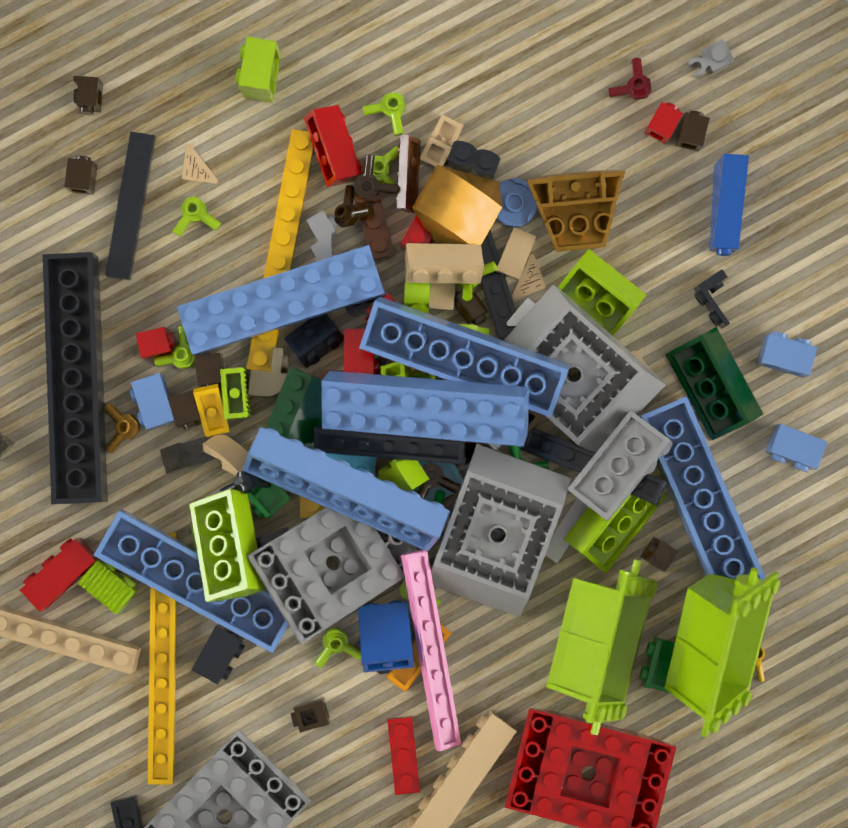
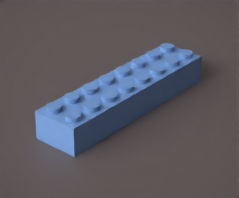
M367 245L177 306L191 353L192 355H199L384 296L385 292L371 248Z
M379 297L374 301L359 347L365 351L449 381L530 387L529 410L549 417L553 414L570 364L383 297Z
M329 371L322 380V428L524 446L528 435L530 387Z
M687 396L639 416L672 442L669 452L664 456L661 455L656 463L663 480L667 481L666 487L704 575L713 574L736 579L738 575H749L751 568H757L759 570L757 577L760 580L764 579L763 570Z
M260 427L242 469L249 474L427 552L440 538L450 512L444 509V506L438 502L426 501L416 492H406L397 488V485L391 481H381L368 471L356 470L346 461L329 458L323 451L318 449L311 450L303 446L296 439H286L271 428L264 429Z
M124 509L118 511L93 555L271 653L274 652L289 625L266 587L264 591L246 597L206 602L197 549Z

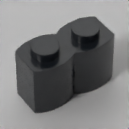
M454 141L447 164L452 169L466 173L470 172L473 175L493 180L500 163V157L489 150H477L468 142Z

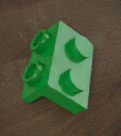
M272 483L269 488H255L254 492L248 493L249 500L254 504L251 507L260 518L265 516L267 519H270L292 499L283 488Z
M654 637L653 642H648L646 648V656H649L646 666H642L639 680L642 681L641 685L644 688H652L670 693L665 689L675 642Z

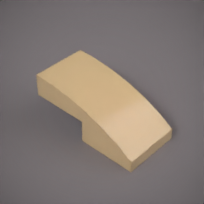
M442 114L420 159L435 167L436 165L444 166L454 141L458 140L464 125Z
M514 227L496 272L519 280L536 236Z
M431 283L429 309L453 311L456 283Z
M222 433L214 435L203 443V452L221 460L222 469L237 476L238 472L243 471L248 452L233 439Z

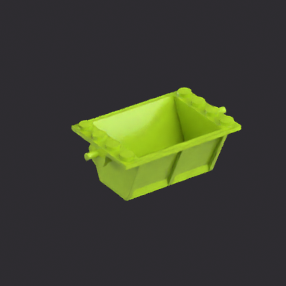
M638 560L633 561L631 572L619 569L616 588L573 578L546 687L587 702L583 718L587 719L586 722L593 723L591 734L598 735L601 722L623 720L627 712L625 701L651 597L653 598L657 591V583H655L654 579L641 577L638 574L641 561Z
M751 568L749 575H738L736 579L708 574L688 587L665 689L704 719L701 736L705 738L711 732L717 733L722 723L727 724L732 714L737 715L741 706L746 707L750 702L752 693L749 690L773 595L777 593L780 586L779 572L777 571L772 572L762 580L757 577L759 571L757 568Z

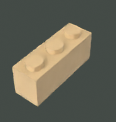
M406 243L404 258L406 283H481L484 269L481 244Z

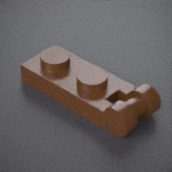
M379 192L372 198H363L355 194L357 208L365 207V204L374 202V214L360 218L366 244L371 248L374 261L393 257L394 251Z

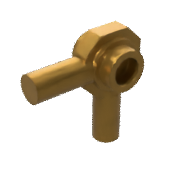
M108 403L104 407V411L116 422V434L105 448L110 453H113L123 440L134 439L141 431L139 420L133 414L122 415L112 403Z

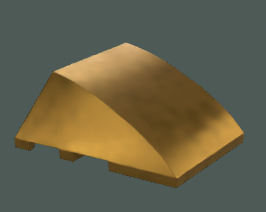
M436 165L412 209L425 230L432 235L435 244H482L502 209L500 185L498 181Z
M595 170L553 174L526 180L556 252L606 247L625 170Z

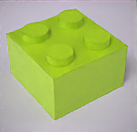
M247 36L246 43L241 44L240 59H243L241 68H237L235 82L238 83V89L241 90L244 98L273 103L281 58L276 41Z

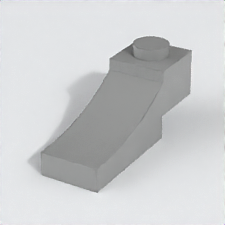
M322 210L306 220L318 241L310 246L318 261L333 257V237L337 235L334 229L338 227L332 215L326 216Z

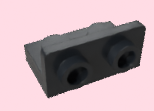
M324 314L307 320L287 335L284 340L305 368H308L318 363L331 350L338 348L344 341V336L330 317Z

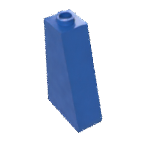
M724 153L714 164L709 251H715L718 256H731V253L739 249L749 155Z

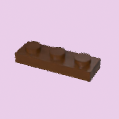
M400 135V144L398 145L399 168L397 169L398 192L395 200L397 209L407 213H415L412 207L418 199L421 140L411 135Z

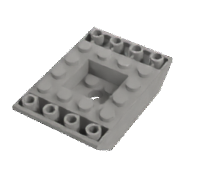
M555 284L549 288L504 340L570 364L569 368L575 367L580 370L581 378L577 381L569 379L568 375H566L551 417H546L577 445L597 453L630 410L638 415L666 385L661 378Z
M476 444L431 568L433 586L520 617L531 595L563 509L571 477ZM495 528L503 529L506 533L505 538L501 541L493 540L491 537L492 530Z
M326 507L248 555L247 558L300 644H303L405 578L401 555L417 551V549L411 544ZM328 557H333L337 560L338 567L336 570H330L326 566Z
M238 730L144 828H286L311 800L255 744ZM226 809L231 813L232 818L229 822H222L218 818L220 810Z

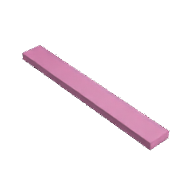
M418 550L403 554L401 558L435 749L440 752L461 745L428 552Z

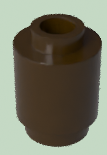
M461 292L454 298L456 302L455 307L468 325H480L487 319L485 315L488 313V310L476 292H472V299L470 301H465L462 298L463 292Z

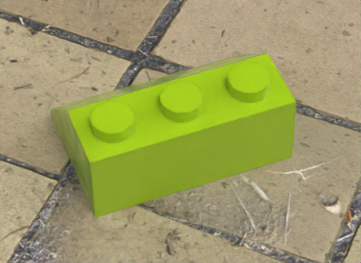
M590 249L586 251L558 286L561 291L612 336L627 321L647 295Z

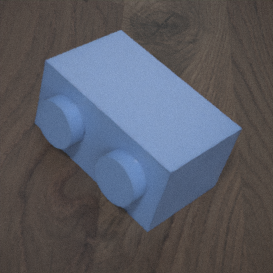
M773 331L772 334L764 336L756 364L804 378L810 376L818 347L810 345L811 341L796 338V341L787 339V334Z
M157 373L131 382L133 389L129 391L133 403H138L140 412L137 413V417L141 427L145 426L146 430L151 431L175 423L168 401L170 394L163 374Z
M777 424L774 426L765 453L772 455L771 459L776 462L785 464L786 461L795 464V469L808 473L809 469H818L827 441L783 424Z

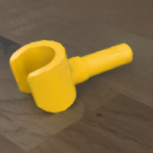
M760 647V657L757 658L756 670L759 682H763L765 679L762 659L765 657V650Z

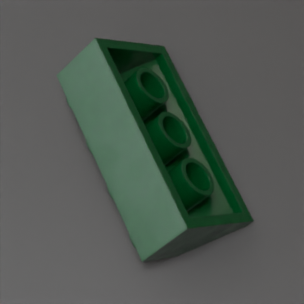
M717 327L665 354L712 441L751 423L763 415L758 402Z
M290 367L265 429L271 428L277 431L280 436L286 439H296L303 446L313 450L315 426H322L323 379L300 369Z

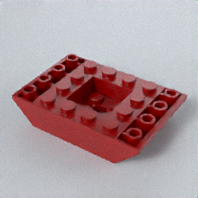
M529 708L504 808L581 828H657L675 756V745L644 734L601 724L598 735L591 734L593 723L586 722V719L551 710ZM585 766H591L595 770L594 776L590 779H584L581 776V771Z

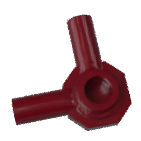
M641 58L632 59L633 77L627 82V85L608 88L610 98L629 95L634 100L646 99L652 93L651 80L643 75Z

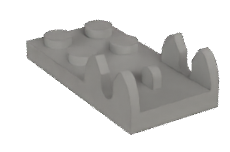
M630 410L567 490L606 521H609L643 477L655 470L657 460L661 455L664 456L669 452L672 442Z

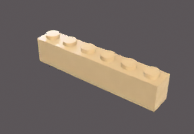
M0 606V637L128 674H132L137 669L143 649L142 646Z
M492 710L488 715L484 713L476 724L479 727L474 735L469 734L461 745L464 749L460 755L455 754L447 765L450 768L445 776L440 775L432 786L435 790L431 796L428 797L426 795L418 806L420 809L419 813L415 818L411 816L403 828H449L517 732L516 728Z

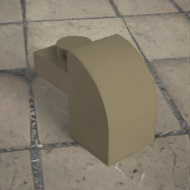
M273 347L271 372L251 370L249 396L258 398L278 397L287 376L284 370H288L289 355H286V351L283 348Z

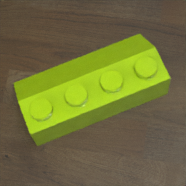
M229 489L190 503L206 602L241 598L264 591L265 586L247 558L248 555L258 550L248 494H241L240 491Z
M663 493L658 506L629 495L609 521H606L588 507L563 540L606 574L667 496Z

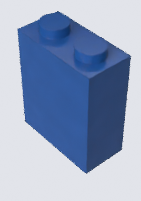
M395 600L388 604L368 603L359 607L361 658L364 673L413 668L414 660L408 602Z

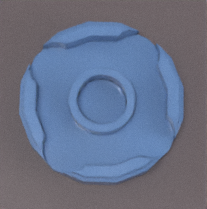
M511 178L499 183L502 209L496 220L503 226L511 228L522 227L531 222L537 213L538 207L527 181Z

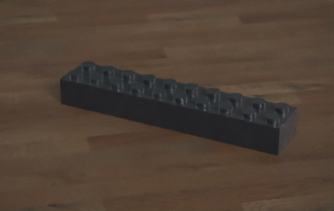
M93 252L42 254L51 504L108 502L99 257Z

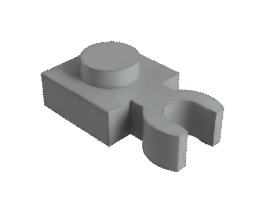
M722 39L701 50L702 58H692L687 66L698 65L700 71L694 73L693 77L699 78L707 68L713 74L732 64L734 58Z

